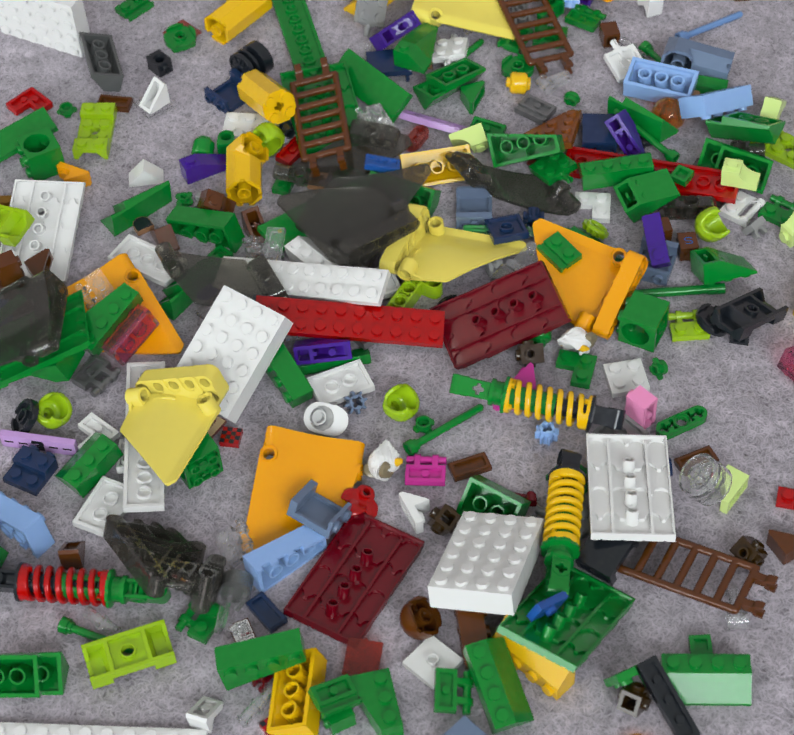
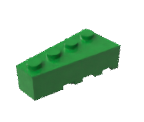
M123 283L86 312L90 346L85 351L92 356L101 354L143 302L139 292Z

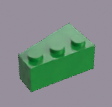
M389 668L349 676L358 692V697L362 699L361 704L358 706L363 710L377 735H404L403 723Z

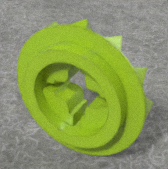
M584 219L582 222L583 229L590 233L591 236L607 239L609 235L607 228L600 222L593 219Z

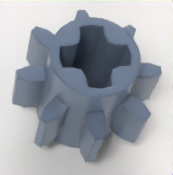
M351 391V397H344L346 404L343 407L349 409L348 414L355 411L358 415L361 414L360 409L367 408L364 405L367 398L361 396V391L357 395H355L354 391ZM357 399L356 403L358 404V406L354 407V402L352 400Z

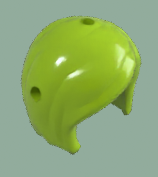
M261 123L253 131V134L262 139V146L268 148L269 157L277 154L284 144V133L273 123Z
M716 206L703 210L695 219V233L706 242L719 241L731 232L722 222L718 214L720 210Z
M403 383L395 385L388 390L382 406L383 411L388 417L398 422H404L411 419L418 412L420 401L415 390L410 385Z
M50 392L39 400L37 421L45 428L57 429L70 420L73 411L72 404L63 393Z

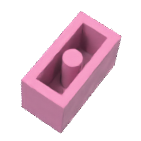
M639 385L627 393L624 410L630 418L646 430L655 422L658 398Z

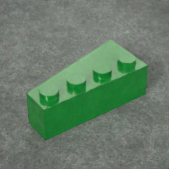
M486 133L494 168L566 152L563 136L558 134Z
M176 205L166 218L167 224H171L174 233L190 239L196 237L200 242L205 244L211 242L216 244V247L222 245L229 248L235 254L246 239L235 213Z
M282 342L266 373L273 381L275 387L281 392L284 401L294 408L313 398V388Z
M299 628L214 647L217 672L226 690H231L307 661L304 639Z

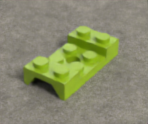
M82 103L77 138L74 139L72 148L74 159H79L83 153H97L103 159H109L117 117L116 103Z
M782 130L775 144L750 142L749 149L794 169L793 135Z
M0 205V241L3 245L16 247L35 219L27 210Z
M164 619L81 645L93 690L114 683V678L151 666L159 669L177 663ZM131 648L134 650L131 655H123L125 649Z

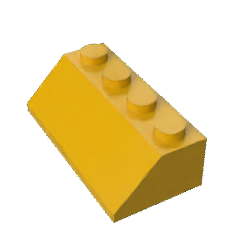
M469 144L398 155L402 179L424 186H432L474 179Z
M495 632L493 638L504 637L515 669H520L531 683H537L547 696H552L558 700L575 684V672L572 673L565 669V667H561L527 649L526 646L523 647L508 639L507 636Z
M316 647L305 649L307 661L274 673L266 730L268 734L318 735L321 713L316 709L308 694V690L310 687L325 682L327 659Z

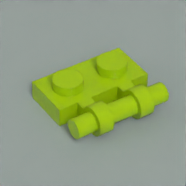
M693 309L691 312H681L679 310L675 311V313H669L668 321H676L669 324L672 342L710 339V334L705 332L697 323L695 316L698 309ZM685 319H692V321L683 322Z

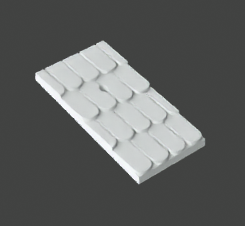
M15 179L9 207L27 210L35 220L16 247L3 245L1 242L0 254L12 250L15 256H19L22 263L20 268L23 269L26 276L24 280H34L28 272L24 261L44 249H50L53 261L47 279L55 282L67 281L80 211L83 204L85 182Z
M586 433L591 540L675 542L676 531L667 435Z

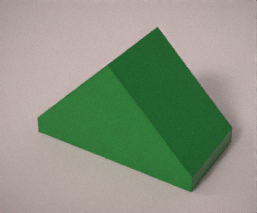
M483 80L460 87V100L469 114L473 115L485 94V81Z

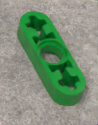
M697 405L657 423L655 434L667 435V440L687 432L706 422L707 410L703 406ZM678 420H683L687 424L685 426H679L676 422Z

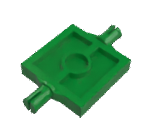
M564 153L536 159L537 161L528 166L530 172L548 186L560 180H564L568 184L572 183L573 177L569 174L578 168L577 163Z

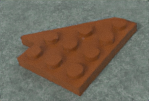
M573 109L564 112L523 134L562 135L565 149H571L582 120V110L576 111Z

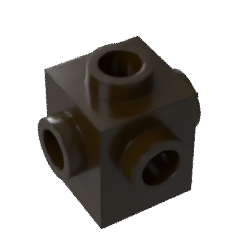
M533 340L522 341V345L517 346V350H515V360L519 361V365H524V367L530 362L534 367H536L537 363H544L543 343L534 344Z
M445 503L440 507L435 506L428 515L430 519L427 524L431 526L430 529L437 535L452 534L461 515L453 507Z
M744 535L729 550L735 557L752 562L760 567L763 565L764 559L769 555L764 550L765 546L759 540Z
M632 682L625 687H621L618 693L619 700L616 709L637 718L644 710L647 711L652 701L649 698L650 692L640 682Z

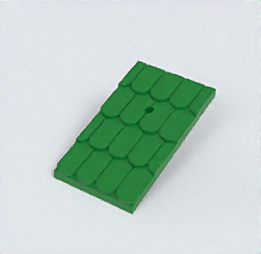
M346 62L329 64L330 72L337 71L339 73L352 147L369 145ZM322 66L302 69L304 79L323 74ZM295 70L280 73L281 84L289 92V84L297 81ZM333 78L297 87V93L334 84ZM335 90L299 99V105L336 96ZM337 103L301 111L300 113L301 117L335 109L338 106ZM336 115L304 123L302 126L303 129L338 121L340 117ZM293 116L291 117L293 129L295 130L296 141L299 148L295 119ZM339 127L304 136L305 142L342 133V129ZM344 140L308 148L306 151L307 154L343 146Z
M82 290L0 328V389L9 386V383L32 375L34 371L63 361V358L86 350L90 346Z
M573 567L570 570L569 598L550 617L545 615L532 622L527 617V614L537 603L547 599L543 597L544 578L518 605L515 615H508L499 624L496 631L523 647L526 646L527 649L553 663L565 667V669L572 673L588 659L589 655L630 610L635 601V598Z

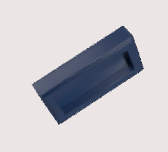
M262 591L245 603L251 613L271 634L288 622L287 617Z

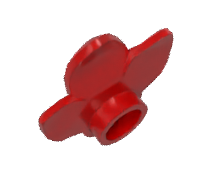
M360 485L357 488L344 490L341 499L352 503L350 509L352 512L351 516H357L365 512L368 516L376 517L378 505L374 500L375 492L370 486Z

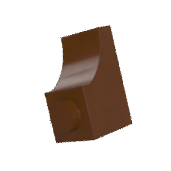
M206 189L201 191L197 208L233 213L236 202L226 198L225 194Z

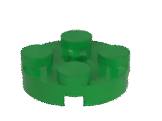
M183 23L173 24L164 33L165 45L174 53H179L196 46V31L190 25L187 27Z
M522 54L514 57L508 55L501 62V74L504 77H510L512 72L527 73L528 77H531L534 73V65L528 66Z

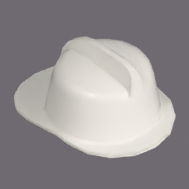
M314 402L304 412L303 420L308 430L315 433L337 436L342 434L348 426L347 413L343 408L336 405Z

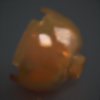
M671 97L662 98L652 108V113L664 119L678 129L684 124L685 119H681L679 101Z

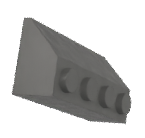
M79 32L91 78L103 91L120 92L124 75L112 35Z

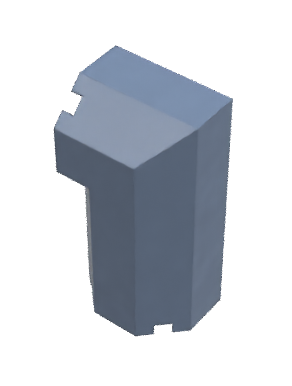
M669 37L660 63L699 71V75L727 79L735 52L681 37Z

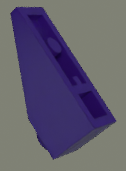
M411 10L370 37L369 40L376 51L383 50L418 27L421 22L414 11Z
M626 108L604 122L625 155L645 152L636 125Z
M195 153L179 159L181 174L187 184H191L226 171V154Z
M660 212L641 216L652 268L658 269L671 266Z
M311 338L295 340L293 346L297 365L353 359L350 340Z

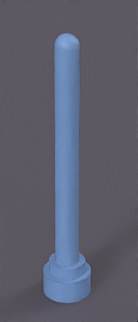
M738 11L688 32L679 31L675 33V37L690 39L741 18L743 13Z

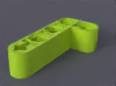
M404 281L386 306L413 308L422 295L431 299H438L443 295V282Z

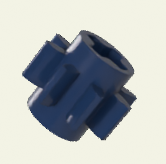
M529 207L527 211H523V222L527 226H533V222L536 220L544 219V212H541L538 207Z

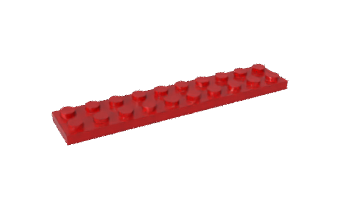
M575 146L568 149L566 153L576 163L625 155ZM652 159L654 171L667 168L671 174L678 164L694 170V176L686 187L675 183L680 195L732 204L736 203L739 188L721 185L720 169ZM578 168L569 174L573 178L580 179Z
M256 295V302L285 316L293 323L287 334L289 336L443 348L445 311L392 306L379 307L344 302Z

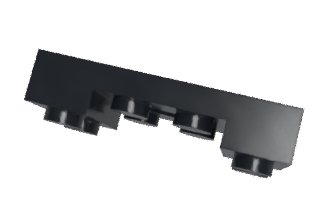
M759 287L716 307L710 321L731 335L733 339L741 341L751 336L754 329L766 323L774 325L784 320L789 307L784 306L775 309L765 302L763 289Z

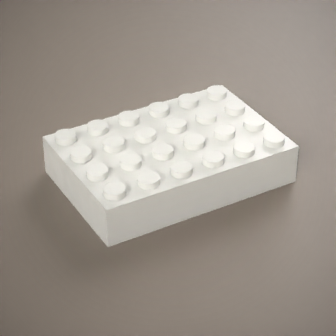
M0 0V29L2 33L83 58L84 51L79 32L90 33L83 0Z
M224 285L177 367L205 364L216 366L229 386V391L219 405L221 412L218 415L236 424L293 323L285 316Z
M463 511L428 584L430 607L514 616L541 551L540 545L543 540L544 518Z

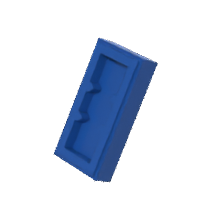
M366 154L364 169L399 175L400 159Z
M562 591L537 603L527 614L528 619L532 622L545 615L550 617L569 596L565 591Z

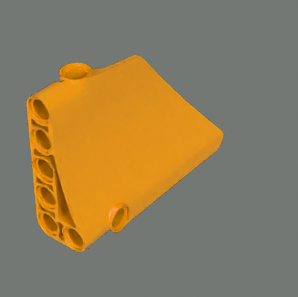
M268 426L264 444L259 454L243 536V550L249 553L304 525L286 514L291 499L311 479L318 483L316 493L343 508L348 503L341 499L344 490L354 488L355 483L362 480V460L365 444L360 441L324 437L279 426ZM268 455L273 456L271 459H266Z

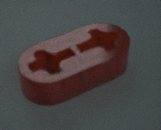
M418 125L410 132L405 139V149L407 151L415 152L422 147L429 138L428 127Z

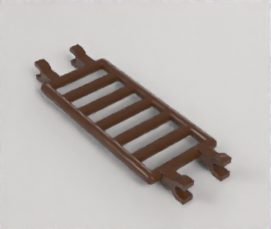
M497 0L527 65L536 66L540 80L547 79L546 73L548 68L544 63L556 60L561 61L566 75L573 73L571 67L574 64L569 58L574 56V52L548 0ZM541 1L543 6L511 13L508 7ZM547 12L549 16L515 24L513 20L514 18ZM550 23L554 26V29L520 35L518 31ZM558 35L560 39L526 47L524 43L525 41ZM562 46L566 51L534 59L529 54Z
M327 57L320 58L323 74L305 79L301 64L294 65L297 81L289 84L290 92L294 95L296 103L294 119L301 161H310L313 178L320 176L317 161L320 158L337 154L340 170L348 169L344 152L352 149L339 73L337 71L330 72ZM333 78L334 84L297 93V87ZM335 90L336 96L299 105V99ZM337 103L338 108L301 117V111ZM336 115L340 117L338 121L303 129L302 126L304 123ZM339 127L342 129V133L305 142L304 136ZM344 140L343 146L307 154L306 149Z
M677 536L675 542H669L671 544L653 576L643 573L642 570L658 543L655 541L648 542L634 569L621 565L617 571L726 612L738 614L740 609L751 612L760 619L765 614L764 607L766 603L746 598L753 583L763 586L766 590L775 593L778 584H776L778 576L759 573V565ZM678 547L687 548L690 552L674 582L671 583L661 579ZM698 553L709 556L710 558L694 589L690 590L682 587L681 585ZM721 560L729 563L730 565L714 596L710 597L701 594L717 561ZM741 567L750 572L734 604L721 601L737 568Z

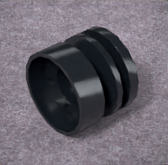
M256 40L251 41L243 49L232 54L229 59L231 68H235L243 74L254 69L266 74L274 67L270 52L262 43Z

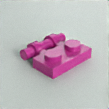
M421 454L407 456L405 485L445 486L447 457H439V455L435 454L433 456H421Z

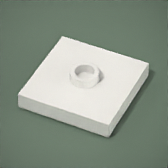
M433 636L425 639L402 662V666L434 691L435 668L458 669L463 664V658Z

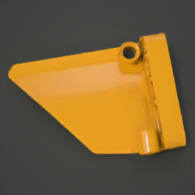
M542 218L533 222V233L538 261L542 260L545 263L572 320L570 323L574 327L583 328L587 333L593 332L597 336L609 340L619 321L617 320L618 314L621 309L624 310L627 297L632 296L649 264L647 257L632 250L626 252L622 248H613ZM557 231L582 254L581 260L568 269H564L562 273L537 250V245L544 243V240ZM618 255H624L622 261H615Z
M126 253L119 254L93 273L51 294L47 298V302L50 305L82 290L86 313L115 289L126 283L139 292L143 302L102 352L147 355L179 354L184 348V343L141 272L135 268Z

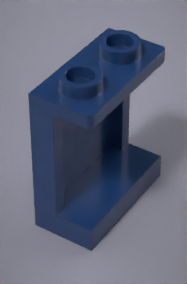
M393 49L366 52V61L387 77L405 75L406 82L410 81L409 75H412V70L394 65Z
M235 68L229 71L230 79L213 90L209 87L204 88L205 100L225 114L233 112L245 104L240 99L237 85L241 82L243 73Z
M582 114V148L617 153V142L604 123L615 114Z

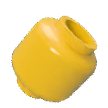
M512 72L510 77H506L505 85L509 87V92L512 94H525L530 90L531 78L524 72Z

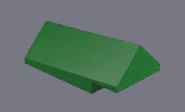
M464 57L426 74V81L413 86V91L424 110L459 91L461 86L477 81L486 71V68Z
M611 96L608 98L607 114H614L613 111L616 108L621 111L626 108L632 120L660 143L679 131L664 119L627 97L623 103Z
M740 111L713 117L705 121L708 131L713 138L768 144L776 143L786 123L784 120Z
M706 137L697 166L722 170L725 157L743 160L747 168L761 173L757 191L753 192L763 194L774 160Z
M169 180L112 206L115 213L100 220L101 223L116 237L132 227L133 221L136 218L148 217L172 202Z
M218 254L201 260L162 290L166 297L159 301V304L168 318L174 321L198 298V292L215 281L220 267Z
M62 651L0 653V698H34L42 695H64L69 665Z

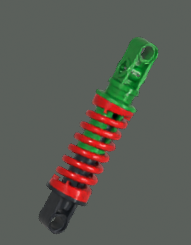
M20 562L16 570L0 569V592L14 593V598L17 602L37 600L42 603L45 601L55 603L58 601L60 604L70 602L72 605L81 603L84 606L91 603L95 607L102 604L107 609H111L115 602H120V604L124 605L128 601L134 603L165 604L171 598V591L163 581L142 578L131 579L129 575L117 576L116 569L97 571L95 568H92L89 574H87V570L83 567L79 569L78 573H76L74 567H69L67 573H65V568L59 566L55 574L54 567L48 565L44 574V568L41 564L36 565L33 572L32 565L25 562ZM158 589H165L161 596H155Z

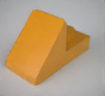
M61 161L56 165L59 177L63 181L85 182L86 186L92 184L89 171Z

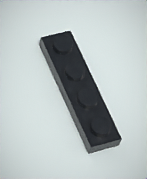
M656 655L635 666L672 733L674 735H700V731Z

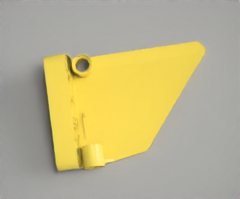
M414 0L411 10L414 11L421 24L428 23L438 26V28L441 24L515 40L497 0Z
M409 203L380 259L379 269L389 270L391 274H396L405 281L449 282L492 261L527 251V245L524 241L519 240L494 245L487 234L444 227L441 217L434 216L430 218V213L426 206Z
M211 364L145 370L136 382L135 387L128 388L125 392V400L129 405V412L120 428V432L166 486H169L179 479L217 415L221 412L219 405L229 391V386L220 370Z

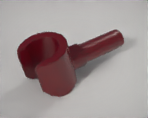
M529 491L526 494L516 493L531 501V507L537 505L536 493L534 491Z
M274 673L252 681L253 687L263 683L258 688V691L264 692L267 689V683L274 678Z

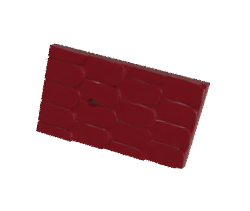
M542 260L429 308L430 310L445 311L443 342L454 368L457 370L471 366L485 358H490L517 344H522V341H528L543 333L546 334L572 321Z
M364 513L351 516L347 523L344 522L287 603L283 614L325 635H329V637L347 644V646L356 650L376 618L386 606L389 598L406 576L407 571L420 555L425 541Z

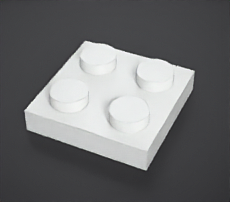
M641 358L603 364V371L612 398L626 396L630 390H634L639 385L650 392V385Z

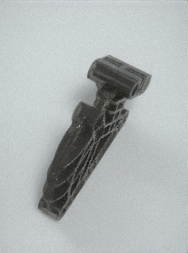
M115 514L106 517L103 538L149 597L161 598L164 596L166 587L174 588L176 591H183V594L190 596L192 599L191 610L193 612L206 614L210 611L212 605H214V602L219 597L227 561L224 556L212 554L203 563L206 545L199 541H188L172 527L164 529L158 522H152L149 525L145 524L141 519L126 522L122 516Z

